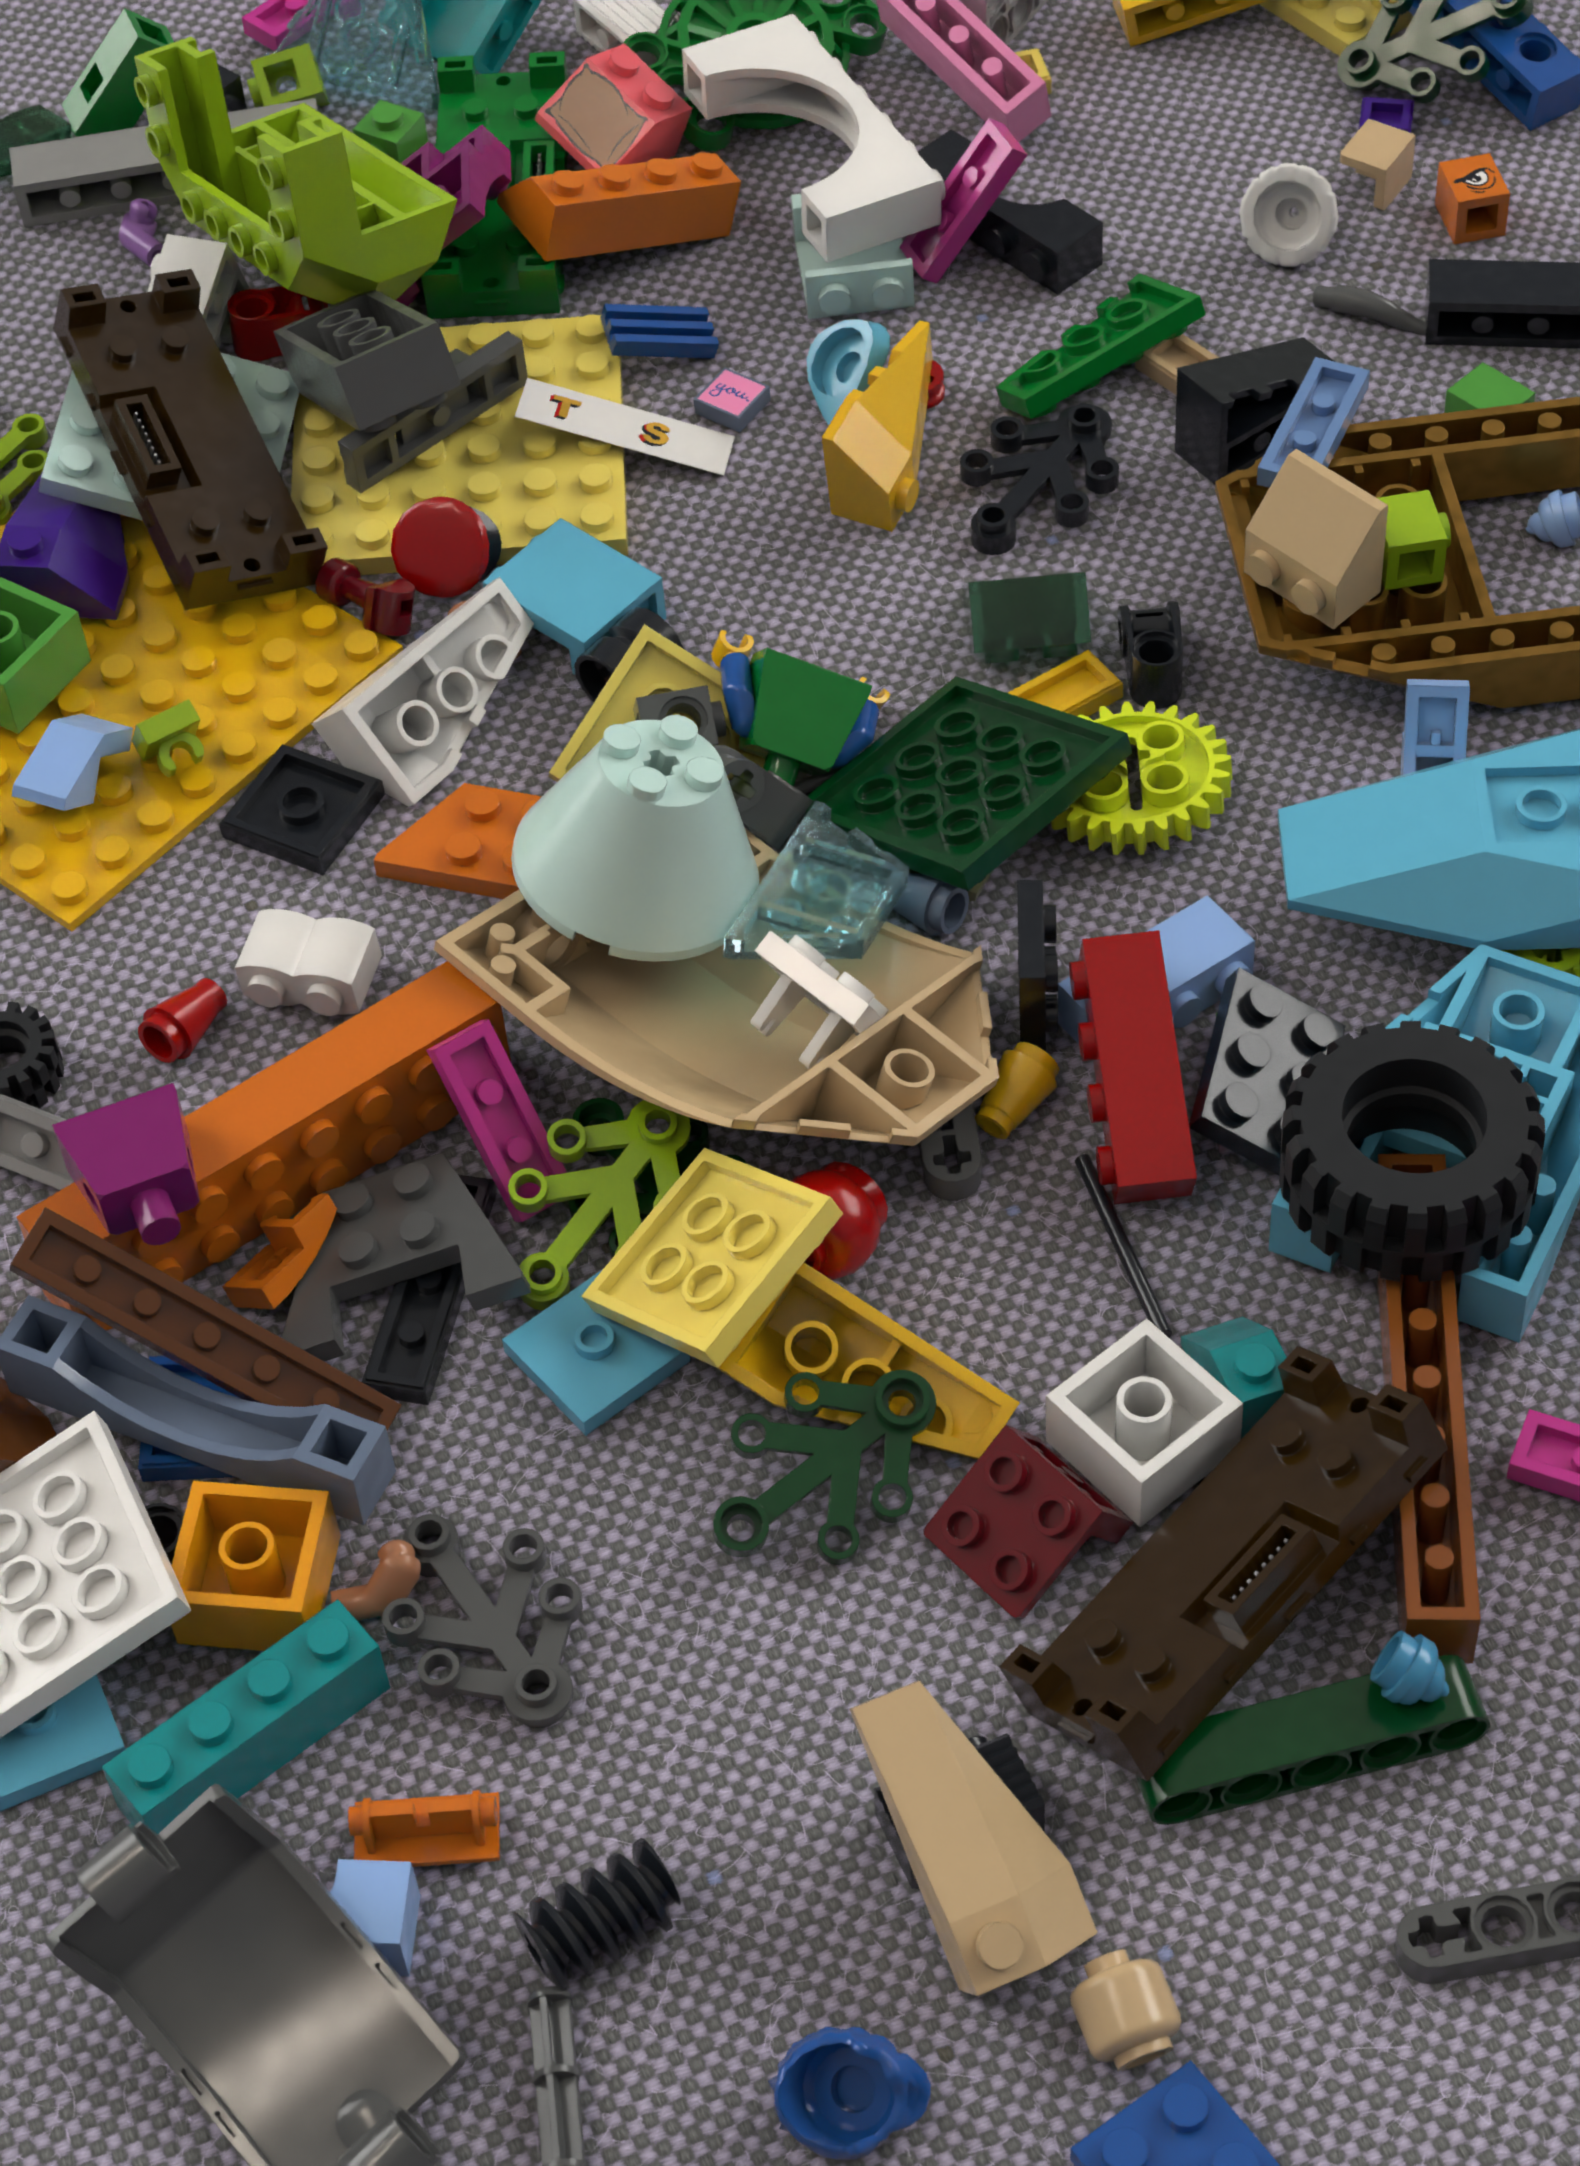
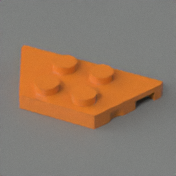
M464 783L376 854L373 860L376 876L504 899L519 890L514 878L511 861L512 847L517 828L527 811L542 796Z

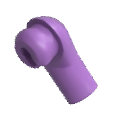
M138 198L130 203V211L124 214L119 230V240L128 251L151 267L154 256L160 254L163 243L154 238L157 228V222L154 220L158 215V209L153 202Z

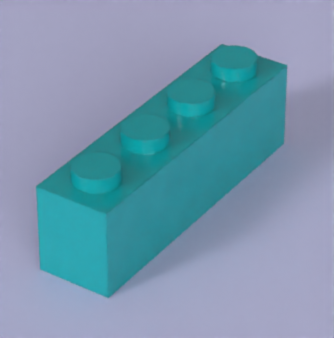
M337 1599L104 1764L102 1769L118 1808L133 1826L141 1821L159 1834L214 1784H220L238 1799L391 1688L380 1647Z

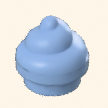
M1561 490L1549 493L1548 497L1539 503L1538 512L1533 513L1529 517L1527 527L1525 528L1529 534L1536 535L1542 541L1552 542L1559 548L1575 545V539L1580 538V498L1578 493L1573 491L1563 494Z

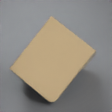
M1368 118L1340 152V163L1355 168V172L1376 179L1374 208L1384 211L1412 178L1416 135Z

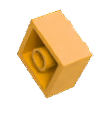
M205 1481L192 1482L171 1565L192 1610L171 1624L177 1644L265 1651L325 1608L341 1537L329 1491Z

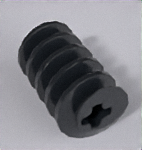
M640 1838L632 1844L634 1864L624 1855L617 1852L606 1859L608 1879L592 1867L584 1870L581 1873L583 1895L567 1882L559 1884L555 1888L557 1910L539 1896L529 1903L531 1925L519 1914L513 1912L517 1928L539 1969L562 1991L569 1989L566 1965L571 1962L588 1977L596 1973L592 1950L597 1947L614 1962L621 1959L618 1935L626 1933L640 1947L647 1944L644 1920L651 1918L665 1932L673 1929L669 1906L674 1903L680 1906V1897L665 1865L645 1839Z

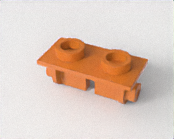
M473 1790L472 1794L378 1801H373L372 1798H363L362 1802H355V1806H349L348 1826L350 1836H354V1860L411 1862L413 1867L500 1861L499 1792L481 1793V1790Z

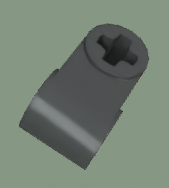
M726 745L713 746L722 759L727 776L730 773L734 775L730 786L744 827L779 851L809 809L813 800L769 770L767 772L735 749Z

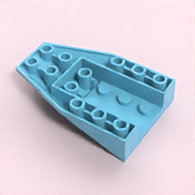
M1580 729L1455 760L1278 809L1277 818L1288 909L1470 948H1477L1480 944L1498 950L1580 948Z

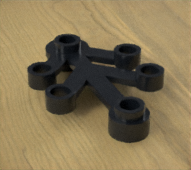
M1078 404L1065 409L1057 420L1023 425L1015 417H1000L994 420L990 426L991 446L997 452L1010 454L1019 451L1022 446L1054 443L1046 450L993 458L989 452L982 449H972L962 454L960 457V478L969 486L980 487L990 483L992 480L1022 476L999 503H988L981 506L972 517L971 543L977 551L986 555H1000L1010 551L1016 543V518L1049 482L1055 498L1056 521L1061 526L1067 528L1080 527L1088 521L1089 498L1085 493L1076 489L1068 461L1074 454L1082 455L1086 464L1085 485L1091 492L1108 494L1118 487L1119 465L1114 459L1107 457L1104 450L1106 440L1109 439L1112 433V419L1104 409L1091 404Z

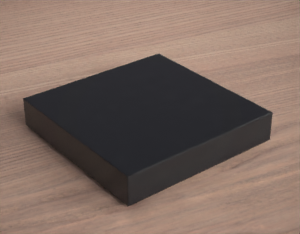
M282 744L219 823L222 838L324 875L384 797L383 781Z

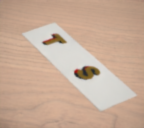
M530 378L526 380L514 416L723 476L735 437Z

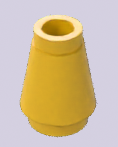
M1019 1042L1013 1050L1004 1051L998 1063L999 1078L997 1084L985 1094L980 1110L975 1116L976 1123L991 1136L998 1139H1007L1012 1130H1015L1056 1089L1057 1082L1055 1078L1060 1071L1057 1062L1046 1051L1027 1042Z

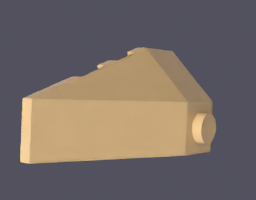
M920 1681L913 1682L850 1708L960 1991L976 1996L982 1995L1047 1967L1098 1933L1070 1862Z

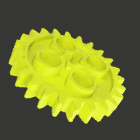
M1126 701L1122 705L1121 713L1113 714L1107 707L1100 706L1099 719L1092 720L1083 714L1077 716L1128 734L1130 745L1137 747L1142 809L1133 810L1131 808L1128 771L1125 759L1111 770L1105 778L1098 781L1072 803L1065 812L1059 814L1051 821L1054 830L1067 827L1068 841L1074 842L1087 835L1089 850L1094 851L1104 842H1110L1113 855H1119L1125 844H1134L1137 853L1144 855L1148 842L1155 841L1164 851L1169 850V837L1176 835L1180 839L1189 842L1192 840L1191 825L1208 830L1211 827L1210 814H1223L1224 798H1230L1232 794L1231 755H1227L1226 740L1216 739V730L1213 724L1199 727V714L1193 713L1180 720L1178 706L1172 705L1163 714L1156 713L1154 701H1149L1142 712H1134L1130 702Z

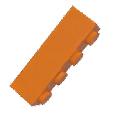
M700 152L689 157L674 159L653 158L642 163L626 165L606 164L601 168L579 171L559 170L554 174L532 176L499 193L497 204L546 262L730 236L741 181L716 153Z

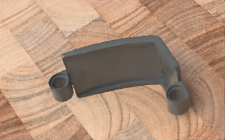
M220 1784L210 1786L159 1834L141 1821L135 1826L129 1823L75 1872L81 1885L90 1896L45 1937V1944L55 1957L115 2001L200 2103L249 2166H433L441 2159L442 2155L412 2113L464 2065L466 2061L465 2055L376 1946L284 1839L267 1822Z

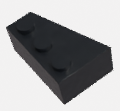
M1301 337L1177 368L1175 453L1214 485L1215 481L1236 470L1250 468L1256 460L1264 456L1315 357L1334 360L1307 339Z

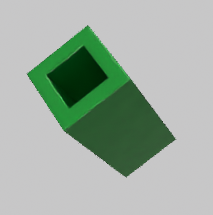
M126 8L123 9L61 104L71 124V131L76 137L134 127L146 109L139 101L134 87V78L138 76L134 56L173 43L174 41L166 26Z

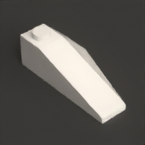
M498 577L357 685L316 719L312 725L344 767L382 780L384 791L387 795L410 807L455 769L462 756L460 753L461 748L472 728L477 727L486 712L484 707L498 681L505 678L534 623L502 579Z

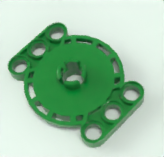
M672 0L663 14L658 35L649 32H638L630 35L624 43L635 53L648 52L654 55L658 61L648 66L669 86H684L682 49L794 14L808 31H813L816 34L822 47L832 58H837L846 73L850 62V53L858 56H871L882 49L887 26L881 21L878 7L871 0H843L838 4H828L822 0ZM678 12L681 13L679 22L669 27ZM858 23H864L872 26L877 33L870 37H863L854 33L851 27ZM688 97L682 98L693 108L683 135L694 146L705 151L724 149L731 142L734 126L746 129H776L805 121L802 118L776 113H739L714 118L722 122L724 128L717 132H709L702 129L697 123L705 118Z

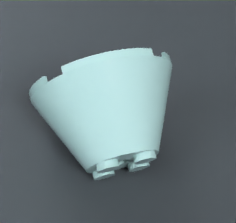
M669 715L663 718V720H636L608 726L604 731L603 738L527 811L517 828L512 847L511 861L515 881L521 894L536 914L567 938L573 940L576 933L581 934L594 941L609 945L608 955L624 959L652 962L674 961L699 956L715 950L727 943L742 930L744 920L751 912L753 906H755L759 890L757 864L722 759L712 744L698 734V727L694 721L681 715Z

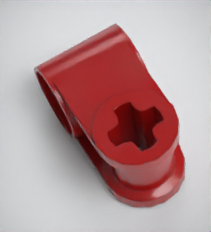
M283 286L265 289H246L237 292L231 296L227 303L234 352L238 357L253 362L283 356L273 331L327 308L328 303L306 296L310 310H304L302 297L305 295L290 291Z

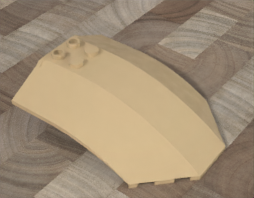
M746 828L745 831L759 874V890L755 906H753L751 912L744 920L742 930L724 945L705 954L682 960L658 962L637 961L608 955L609 945L594 941L578 933L571 940L556 931L536 914L520 890H517L435 941L434 950L534 1033L582 1067L645 1101L672 1112L719 1126L915 1146L995 1087L999 1078L997 1058H992L989 1040L992 1022L988 993L982 989L980 968L983 957L981 945L974 949L973 952L962 950L925 938L883 920L812 879ZM770 930L787 943L790 942L795 934L805 940L826 958L825 961L840 973L836 980L840 978L844 971L868 988L875 995L874 998L889 1010L883 1018L856 1036L853 1033L839 1049L810 1069L806 1068L799 1061V1058L829 1014L804 997L768 1037L750 1024L751 1019L780 978L754 951Z

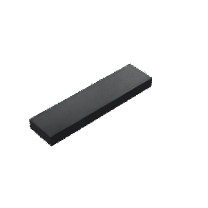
M459 1175L486 1218L489 1219L497 1195L493 1179ZM461 1262L394 1284L362 1383L393 1400L429 1405L465 1294Z

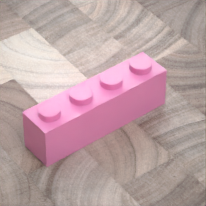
M876 0L881 21L985 122L988 118L1003 123L1019 143L1051 117L1046 82L960 0Z

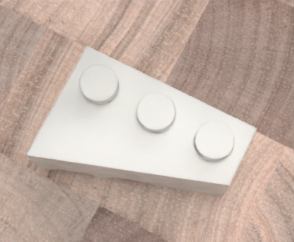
M167 234L161 253L156 254L153 258L150 269L151 282L147 292L152 291L155 274L192 269L201 287L199 310L217 347L219 348L222 342L232 344L227 303L231 296L239 291L250 289L228 244Z

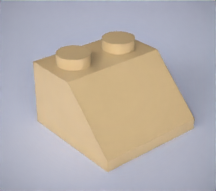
M1295 449L1288 454L1246 528L1244 573L1251 576L1259 585L1270 588L1295 604L1303 613L1312 615L1330 628L1335 629L1381 592L1388 505L1308 455Z

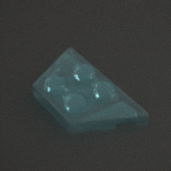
M309 0L307 5L297 11L286 27L290 32L274 52L277 53L309 43L316 57L323 83L438 111L439 91L421 0ZM267 52L265 56L270 55V54H273V53Z
M815 801L725 935L723 957L732 960L762 959L754 950L771 930L787 943L796 934L819 951L826 959H862L905 891L908 884L909 867L890 852L877 848L873 840L858 828L849 831L847 834L831 821L832 809L822 802Z

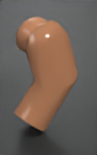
M392 1540L385 1543L378 1551L380 1563L369 1582L364 1585L330 1591L332 1603L338 1599L357 1621L382 1616L384 1609L389 1603L399 1598H407L420 1578L421 1563L415 1557V1549L410 1543L404 1540Z

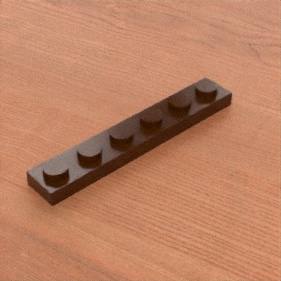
M46 1207L10 1264L11 1272L241 1399L274 1406L290 1407L327 1404L384 1425L387 1431L402 1404Z

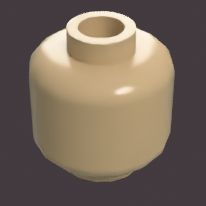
M1121 1949L1104 1954L1084 1965L1088 1978L1076 1986L1071 1993L1070 2000L1082 2034L1094 2059L1100 2062H1114L1118 2071H1125L1151 2062L1173 2050L1170 2038L1180 2029L1181 2016L1163 1971L1156 1961L1152 1959L1130 1961L1126 1950Z

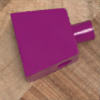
M174 1083L52 1125L68 1173L108 1233L119 1235L138 1228L142 1240L149 1245L165 1244L179 1234L181 1224L177 1214L194 1208L200 1200L188 1128Z

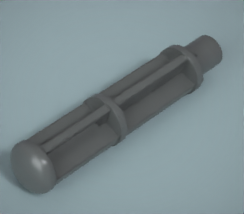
M557 1986L539 1988L532 1992L527 2000L530 2013L534 2061L533 2078L536 2087L542 2166H587L578 2084L579 2071L576 2062L571 2007L572 1996L569 1991H562Z

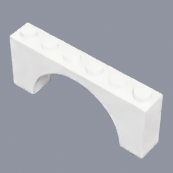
M794 14L682 49L684 93L707 120L739 113L784 114L823 126L840 137L849 146L853 153L843 166L827 178L801 189L802 234L827 263L941 224V201L945 199L946 190L940 173L936 169L930 168L918 154L915 145L910 140H905L893 126L890 117L885 112H880L868 98L865 89L861 85L855 84L844 71L840 61L837 58L831 57L820 44L816 34L813 31H808Z

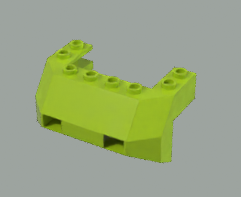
M188 37L134 56L138 76L134 78V87L139 101L146 108L149 127L145 129L146 140L152 154L159 160L179 198L185 217L191 224L197 225L211 235L215 241L227 243L229 248L239 258H244L258 268L262 274L268 275L290 291L334 305L356 294L377 290L396 300L438 261L458 200L457 198L306 103L295 105L231 129L215 51L207 49L200 52L197 48L196 39L193 37Z

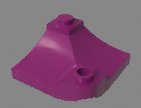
M482 124L444 154L428 141L401 163L458 199L442 249L485 217L486 201L498 198V194L506 190L512 181L511 151ZM421 277L400 295L396 301L409 306L421 291Z

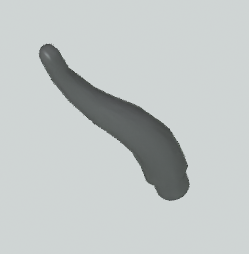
M1339 284L1336 287L1317 286L1314 290L1313 305L1315 307L1332 309L1334 313L1366 317L1402 331L1425 336V321L1414 317L1391 300L1368 289Z

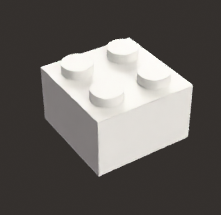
M1145 1319L1046 1395V1441L1139 1527H1142L1209 1474L1241 1440L1243 1403L1152 1322Z

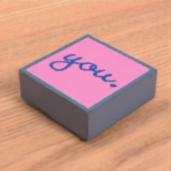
M724 367L693 399L695 414L740 433L771 401L770 386Z

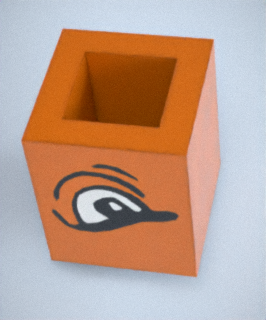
M1491 154L1439 162L1435 206L1453 244L1505 236L1510 192Z

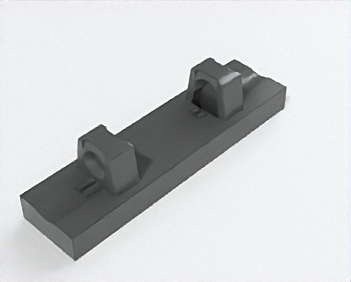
M507 331L471 355L454 349L450 352V356L461 386L447 391L448 397L445 401L427 409L419 410L414 406L396 415L397 421L394 424L380 431L365 432V429L361 431L356 429L340 439L338 445L344 462L346 483L361 494L525 386L528 375L522 340Z

